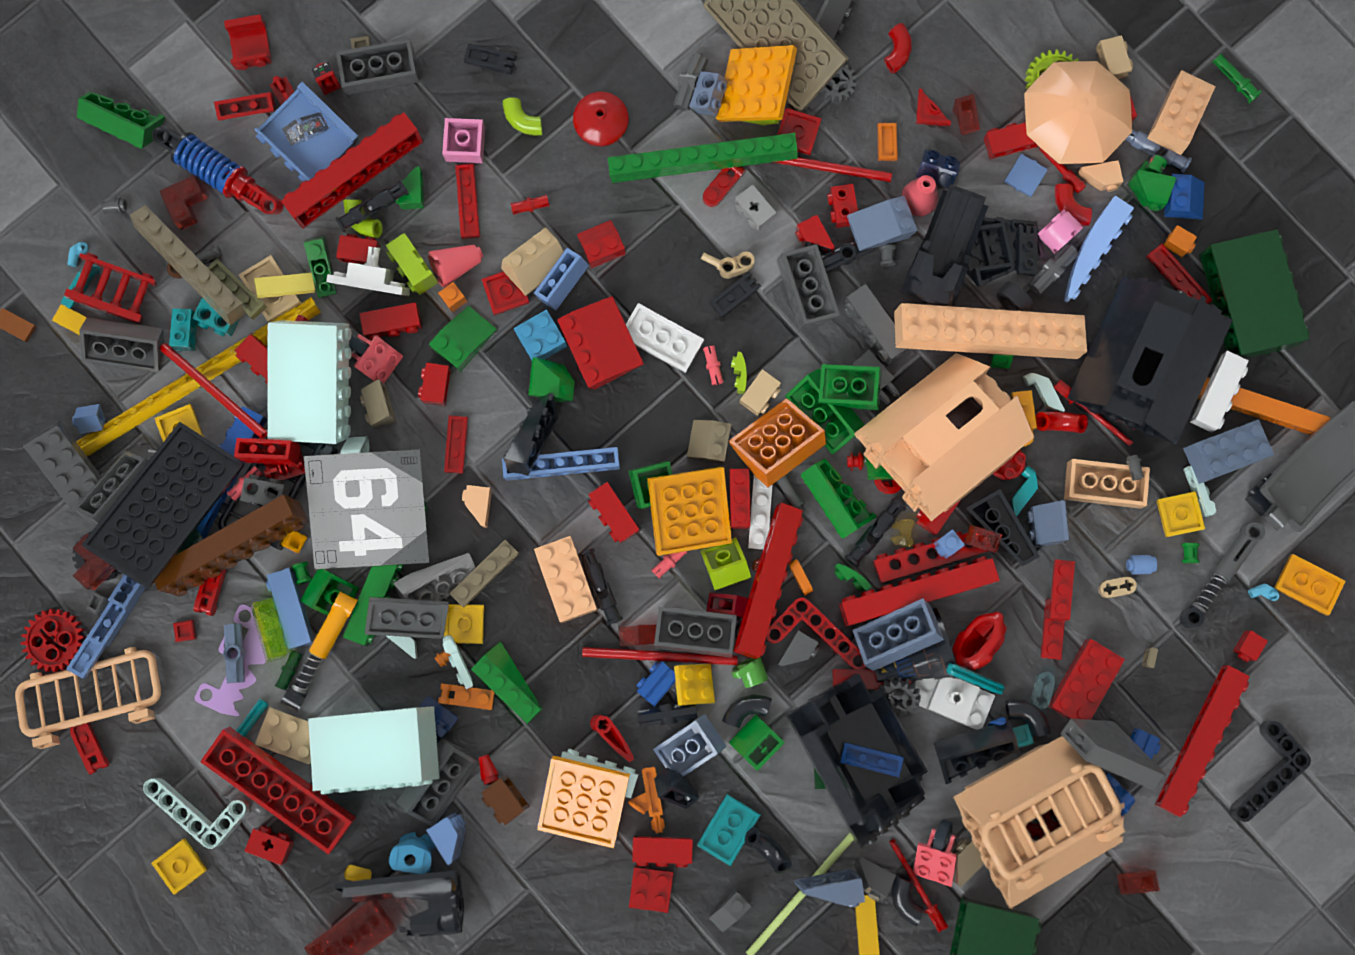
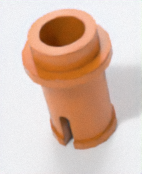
M445 651L440 654L437 653L435 660L441 667L443 665L446 666V663L449 662L448 657L451 654L445 653Z

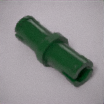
M291 650L285 666H282L281 675L275 684L277 688L287 691L293 675H296L297 666L303 657L301 653Z

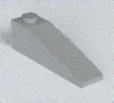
M467 553L410 573L395 582L394 585L401 599L441 601L443 598L446 599L450 595L449 592L475 569V565L470 554Z

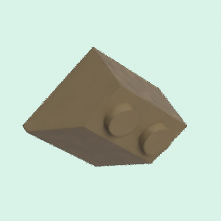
M376 380L361 389L360 401L363 407L366 406L367 413L365 418L368 425L371 424L376 429L396 423L387 387L380 380Z
M693 420L687 458L724 464L731 424L713 420Z
M966 837L964 839L960 838L953 847L955 849L952 851L953 854H957L953 881L960 887L984 865L979 849L974 845L973 841Z

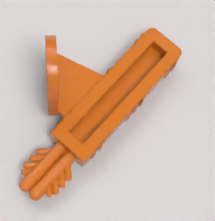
M655 767L643 768L642 777L645 793L630 799L628 804L642 814L649 811V816L653 817L651 821L653 831L655 830L656 834L662 833L665 823L664 819L660 816L663 815L661 799L657 796L654 778L657 776Z

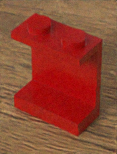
M261 14L224 21L225 29L230 36L233 55L230 63L235 70H246L248 67L253 66L264 67L272 63L266 24Z

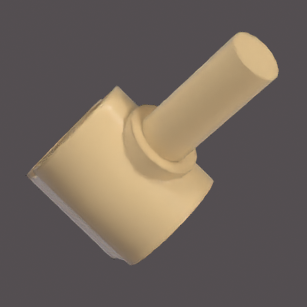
M742 252L739 256L721 260L706 253H703L701 260L716 266L720 275L726 279L750 272L754 267L755 261L753 254L750 252ZM748 259L751 264L744 266L741 264V261ZM725 265H731L733 269L732 271L727 272L723 269V267Z

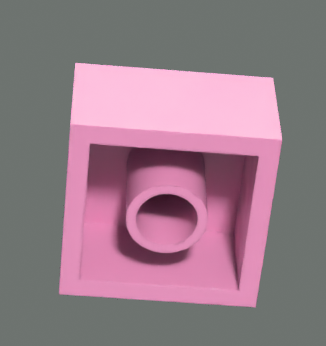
M445 118L442 154L446 162L483 163L485 139L483 120Z

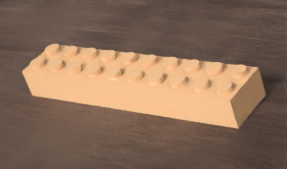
M901 303L894 311L896 348L1078 359L1087 352L1084 315Z

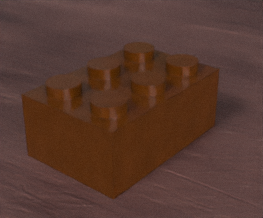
M508 775L501 777L481 792L483 795L482 801L488 808L491 806L495 811L493 815L499 824L503 822L504 825H507L530 807Z

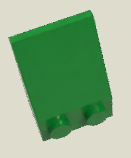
M467 306L440 330L429 343V346L459 372H462L497 329L471 307Z
M822 364L818 402L856 409L879 410L882 377L880 367Z

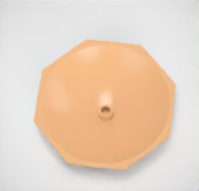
M1097 61L1053 62L1024 93L1027 136L1059 164L1103 163L1132 133L1130 90Z

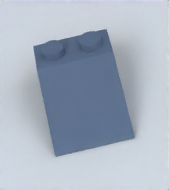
M905 196L889 199L847 215L859 251L909 239L918 231Z
M1065 500L1029 508L1027 522L1030 523L1031 531H1029L1028 537L1034 547L1057 545L1069 540Z
M704 714L653 750L665 768L685 776L717 755L727 746Z
M852 868L794 880L796 886L805 895L848 907H856L860 905L859 903L865 902L862 878Z

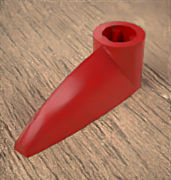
M593 716L590 721L592 730L598 732L617 753L631 762L634 759L633 754L614 723L607 716ZM599 720L604 721V722L602 723V724H603V727H602V728H601V727H598V726H599Z

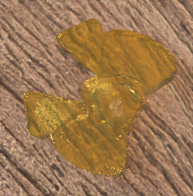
M903 519L893 524V529L901 530V536L890 538L895 545L900 544L901 546L908 547L914 544L911 538L912 528L915 525L914 521Z

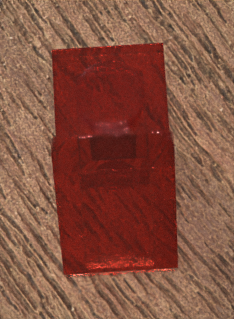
M974 94L955 99L953 113L957 115L960 133L965 135L980 130Z
M970 525L965 544L997 553L1002 534Z
M656 625L619 627L620 647L654 644Z
M1143 868L1136 872L1117 874L1121 894L1160 891L1156 870Z

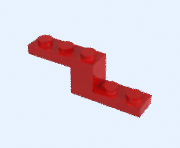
M1054 560L1051 597L1045 600L1040 658L1061 660L1064 623L1070 620L1075 561Z

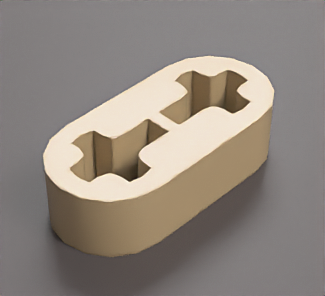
M1131 577L1107 580L1100 583L1098 592L1104 598L1127 595L1136 590L1137 584ZM1125 580L1127 583H1131L1128 591L1126 588L1120 589L1119 585L1125 584ZM1106 584L1108 587L1115 586V590L1109 592L1110 595L1103 590Z

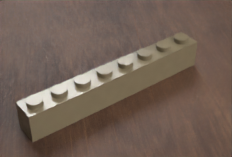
M146 205L130 214L134 228L229 325H232L245 315L242 302Z

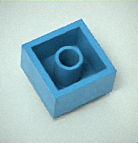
M547 309L513 328L531 360L533 357L545 360L567 347L564 338Z

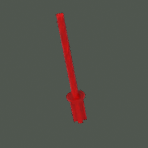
M1061 379L1054 385V389L1067 399L1071 387ZM1067 399L1069 401V404H1072L1074 402ZM1078 404L1128 446L1133 443V441L1101 415L1092 413L1088 410V407Z
M892 839L889 843L907 874L914 881V886L927 906L924 913L927 912L938 932L945 930L948 925L937 907L938 904L932 905L896 841Z

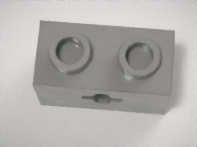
M753 184L735 198V209L739 214L745 215L746 221L752 229L755 228L757 231H760L776 218V211ZM751 207L754 209L757 207V212L755 210L751 211Z

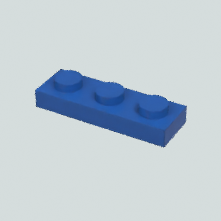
M845 742L840 763L899 777L904 757Z

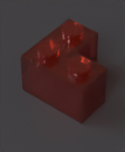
M194 175L159 191L173 223L180 230L198 223L191 206L207 199L201 182Z
M86 534L73 547L86 560L73 577L86 589L95 591L115 568L81 546L90 535Z

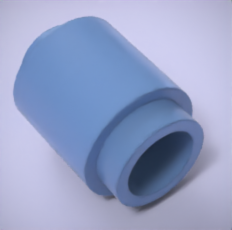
M1131 555L1126 561V568L1132 575L1151 574L1157 570L1156 557H1151V555Z

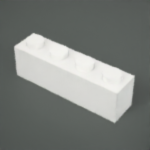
M1229 351L1221 354L1190 423L1209 432L1222 427L1225 421L1223 416L1225 412L1229 411L1233 403L1231 398L1237 394L1240 388L1238 383L1248 371V367H1246L1248 360Z

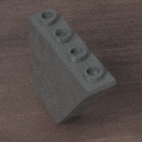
M1070 719L1060 733L1085 761L1147 788L1156 790L1166 776L1114 721Z

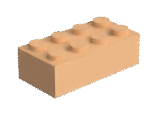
M1181 70L1171 85L1147 139L1181 155L1190 144L1216 86Z
M1071 459L1067 462L1064 500L1141 509L1147 506L1150 468L1141 467L1145 478L1132 481L1128 465Z
M571 536L534 549L560 623L598 610Z

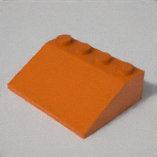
M786 398L730 439L729 444L755 477L769 488L826 445L825 431Z

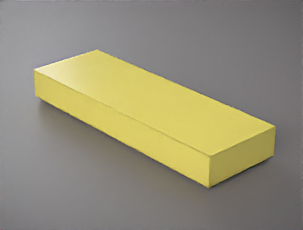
M312 273L254 278L257 298L315 293Z

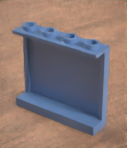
M303 82L297 86V90L258 129H254L257 133L255 137L263 145L267 143L271 147L270 151L277 158L281 156L285 160L283 164L290 171L295 170L302 182L309 181L315 176L316 172L330 166L334 159L340 158L358 140V135ZM319 114L327 131L303 142L295 125Z

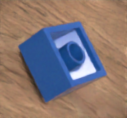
M1172 174L1171 176L1176 177V181L1168 203L1165 206L1164 217L1202 220L1204 182L1192 175Z

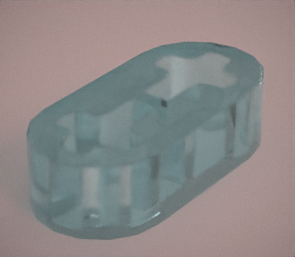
M1042 672L1037 675L1031 702L1040 709L1047 708L1051 702L1055 685V678L1051 673ZM1047 676L1050 683L1046 684L1045 689H1043L1044 683L1041 682V678ZM1043 691V699H1046V701L1041 703L1040 706L1036 698L1040 697Z

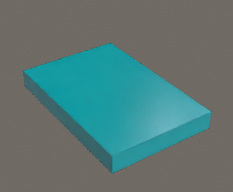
M726 794L697 846L731 866L745 843L747 831L755 826L761 814Z

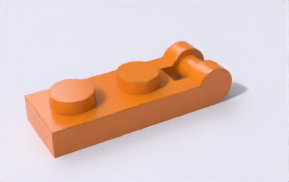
M441 683L440 689H442L438 703L493 710L495 697L493 690L472 687L466 689L465 686ZM449 691H455L454 699L449 698Z

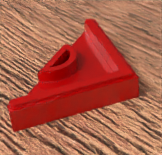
M919 89L916 124L951 126V121L944 116L939 107L926 96L922 89Z

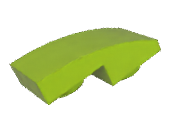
M738 352L737 357L733 356L731 367L734 368V374L741 375L736 377L734 387L738 388V394L744 395L747 379L746 364L742 352Z

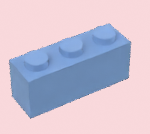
M567 248L534 294L543 303L556 311L589 265L580 255Z

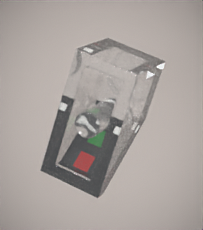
M321 112L297 118L282 128L292 146L329 130V127Z

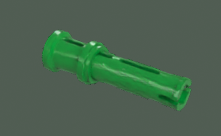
M1220 54L1212 62L1236 86V91L1238 93L1241 92L1248 99L1247 102L1249 104L1262 93L1261 90H1258L1251 83V79L1242 76L1223 54Z

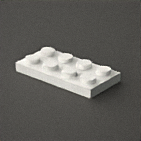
M639 303L626 323L637 347L684 373L687 372L704 342L703 338Z

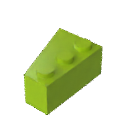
M405 233L386 245L389 250L386 254L392 262L396 260L399 265L397 270L401 276H407L409 279L407 284L412 292L417 291L421 295L438 284L433 273Z

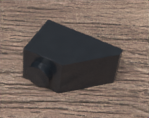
M666 768L654 778L657 796L660 799L685 809L700 799L699 795L681 773Z

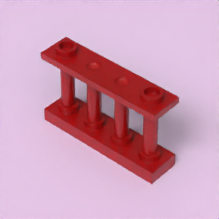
M89 252L86 255L80 253L79 257L85 261L76 287H73L72 290L66 288L64 296L67 299L141 325L144 317L140 315L139 309L148 285L150 284L155 287L157 285L156 280L153 279L154 276L147 273L140 275L97 259L98 256ZM94 264L103 267L104 270L95 293L90 297L84 295L83 289ZM114 271L123 276L114 299L109 304L102 301V295L110 274ZM130 278L141 281L132 307L126 310L121 308L122 305L120 303Z

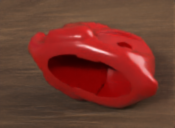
M1002 613L982 614L976 617L965 631L958 634L952 647L956 665L974 671L983 668L992 661L994 655L1002 646L1007 631Z

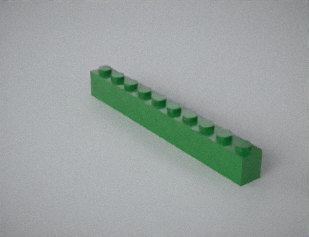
M795 133L608 157L609 175L612 183L793 160L797 159Z

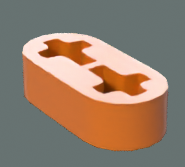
M797 559L791 561L788 564L803 595L805 596L813 592L812 586Z

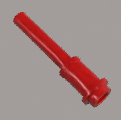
M1039 148L1063 175L1062 178L1068 184L1074 186L1073 192L1079 194L1085 189V181H1081L1072 170H1068L1063 164L1055 161L1042 148Z

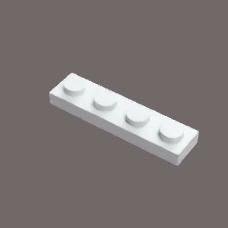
M755 475L753 478L748 549L763 550L770 524L772 485L767 488Z

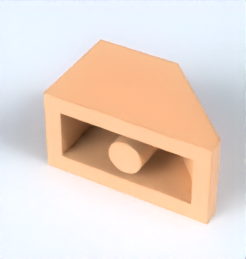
M1118 160L1081 167L1077 173L1079 178L1100 191H1115L1124 182Z
M467 485V489L463 490L462 501H465L466 507L480 525L487 528L492 489Z

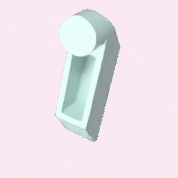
M1035 373L1023 376L1027 386L1034 384L1045 408L1055 412L1065 411L1049 378Z
M387 636L414 659L418 658L417 645L413 638Z

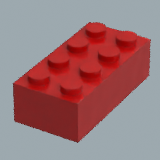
M1085 639L1047 707L1069 720H1091L1125 659L1096 641Z

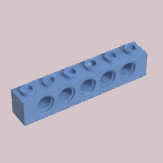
M617 447L539 455L529 476L507 471L504 459H502L503 478L506 481L620 469Z

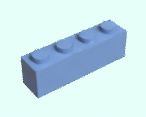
M287 568L267 575L266 586L273 595L271 602L274 610H277L279 615L277 623L280 629H283L284 636H282L285 647L294 650L312 644L314 636L304 603L300 601L302 596L299 586L296 585L297 579L294 570Z

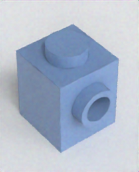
M100 404L76 408L75 415L72 417L73 425L78 428L80 434L103 430L106 420Z
M954 530L949 531L934 543L937 553L941 557L944 556L945 559L964 546Z

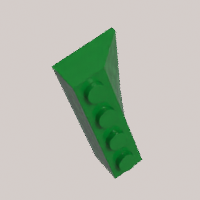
M88 92L78 98L77 118L141 149L153 142L152 134L154 129L161 127L165 120L164 115L158 114V116H153L149 114L150 111L141 109V111L132 109L131 105L127 103L116 104L113 103L114 99L93 92Z
M826 459L815 463L800 474L804 483L808 486L815 500L819 503L842 539L877 518L873 512L871 514L865 508L866 504L862 499L858 500L852 494L854 490L841 481V475Z
M501 641L471 669L526 724H529L543 710Z

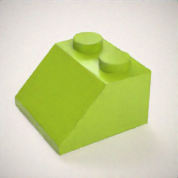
M736 537L732 538V543L707 547L700 550L714 590L751 578L747 561Z

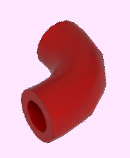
M899 23L888 33L893 41L894 48L884 58V62L892 74L898 72L908 62L912 52V39L903 23Z
M1056 184L1054 189L1055 204L1059 211H1068L1082 226H1089L1092 218V208L1081 206L1076 202L1073 195V185Z
M1039 412L1035 415L1036 426L1040 431L1052 430L1084 433L1088 426V418L1084 414Z

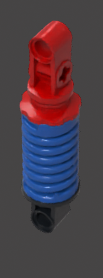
M157 127L154 129L152 134L154 141L171 152V161L174 164L182 166L185 170H188L224 194L226 198L236 196V199L239 201H245L265 214L278 215L283 211L284 206L281 200L269 193L265 188L255 184V179L247 176L248 171L244 166H238L234 161L231 162L230 158L225 157L224 154L219 153L213 147L208 146L207 143L202 142L192 132L180 135L170 128ZM166 132V135H167V136H166V139L164 140V139H163V134ZM271 202L274 203V208L272 211L269 207Z

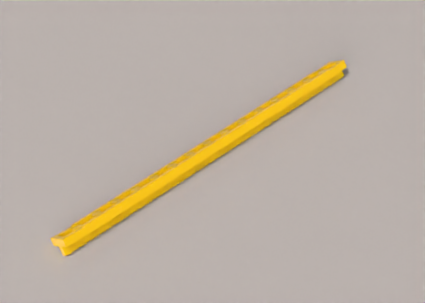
M310 297L271 322L280 320L295 321L298 314L310 320L321 311L313 298ZM268 324L253 332V334L267 346ZM245 338L199 365L196 369L210 381L239 364L241 361L235 356L237 353L234 350ZM186 373L105 423L103 430L90 432L76 442L86 456H89L104 447V445L106 446V444L112 442V440L137 427L143 421L145 422V420L159 413V411L192 393L198 387L200 388V385Z

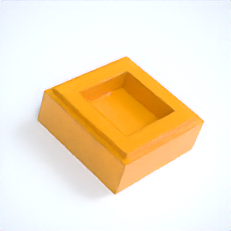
M292 531L283 539L281 545L299 554L308 537L298 531Z

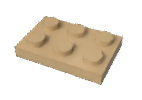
M272 255L239 274L245 286L256 296L254 278L284 275ZM296 294L259 298L267 306L262 313L268 322L273 321L301 304Z
M269 707L255 745L310 765L309 722Z

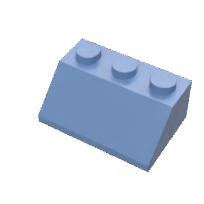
M456 812L426 830L447 865L460 857L466 831L464 827L466 823L460 814L457 816Z

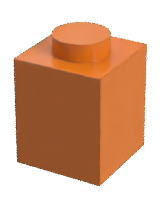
M1177 225L1170 232L1163 245L1170 251L1183 257L1186 253L1190 254L1196 246L1194 241L1197 236Z
M454 282L438 292L452 313L467 303L466 298Z

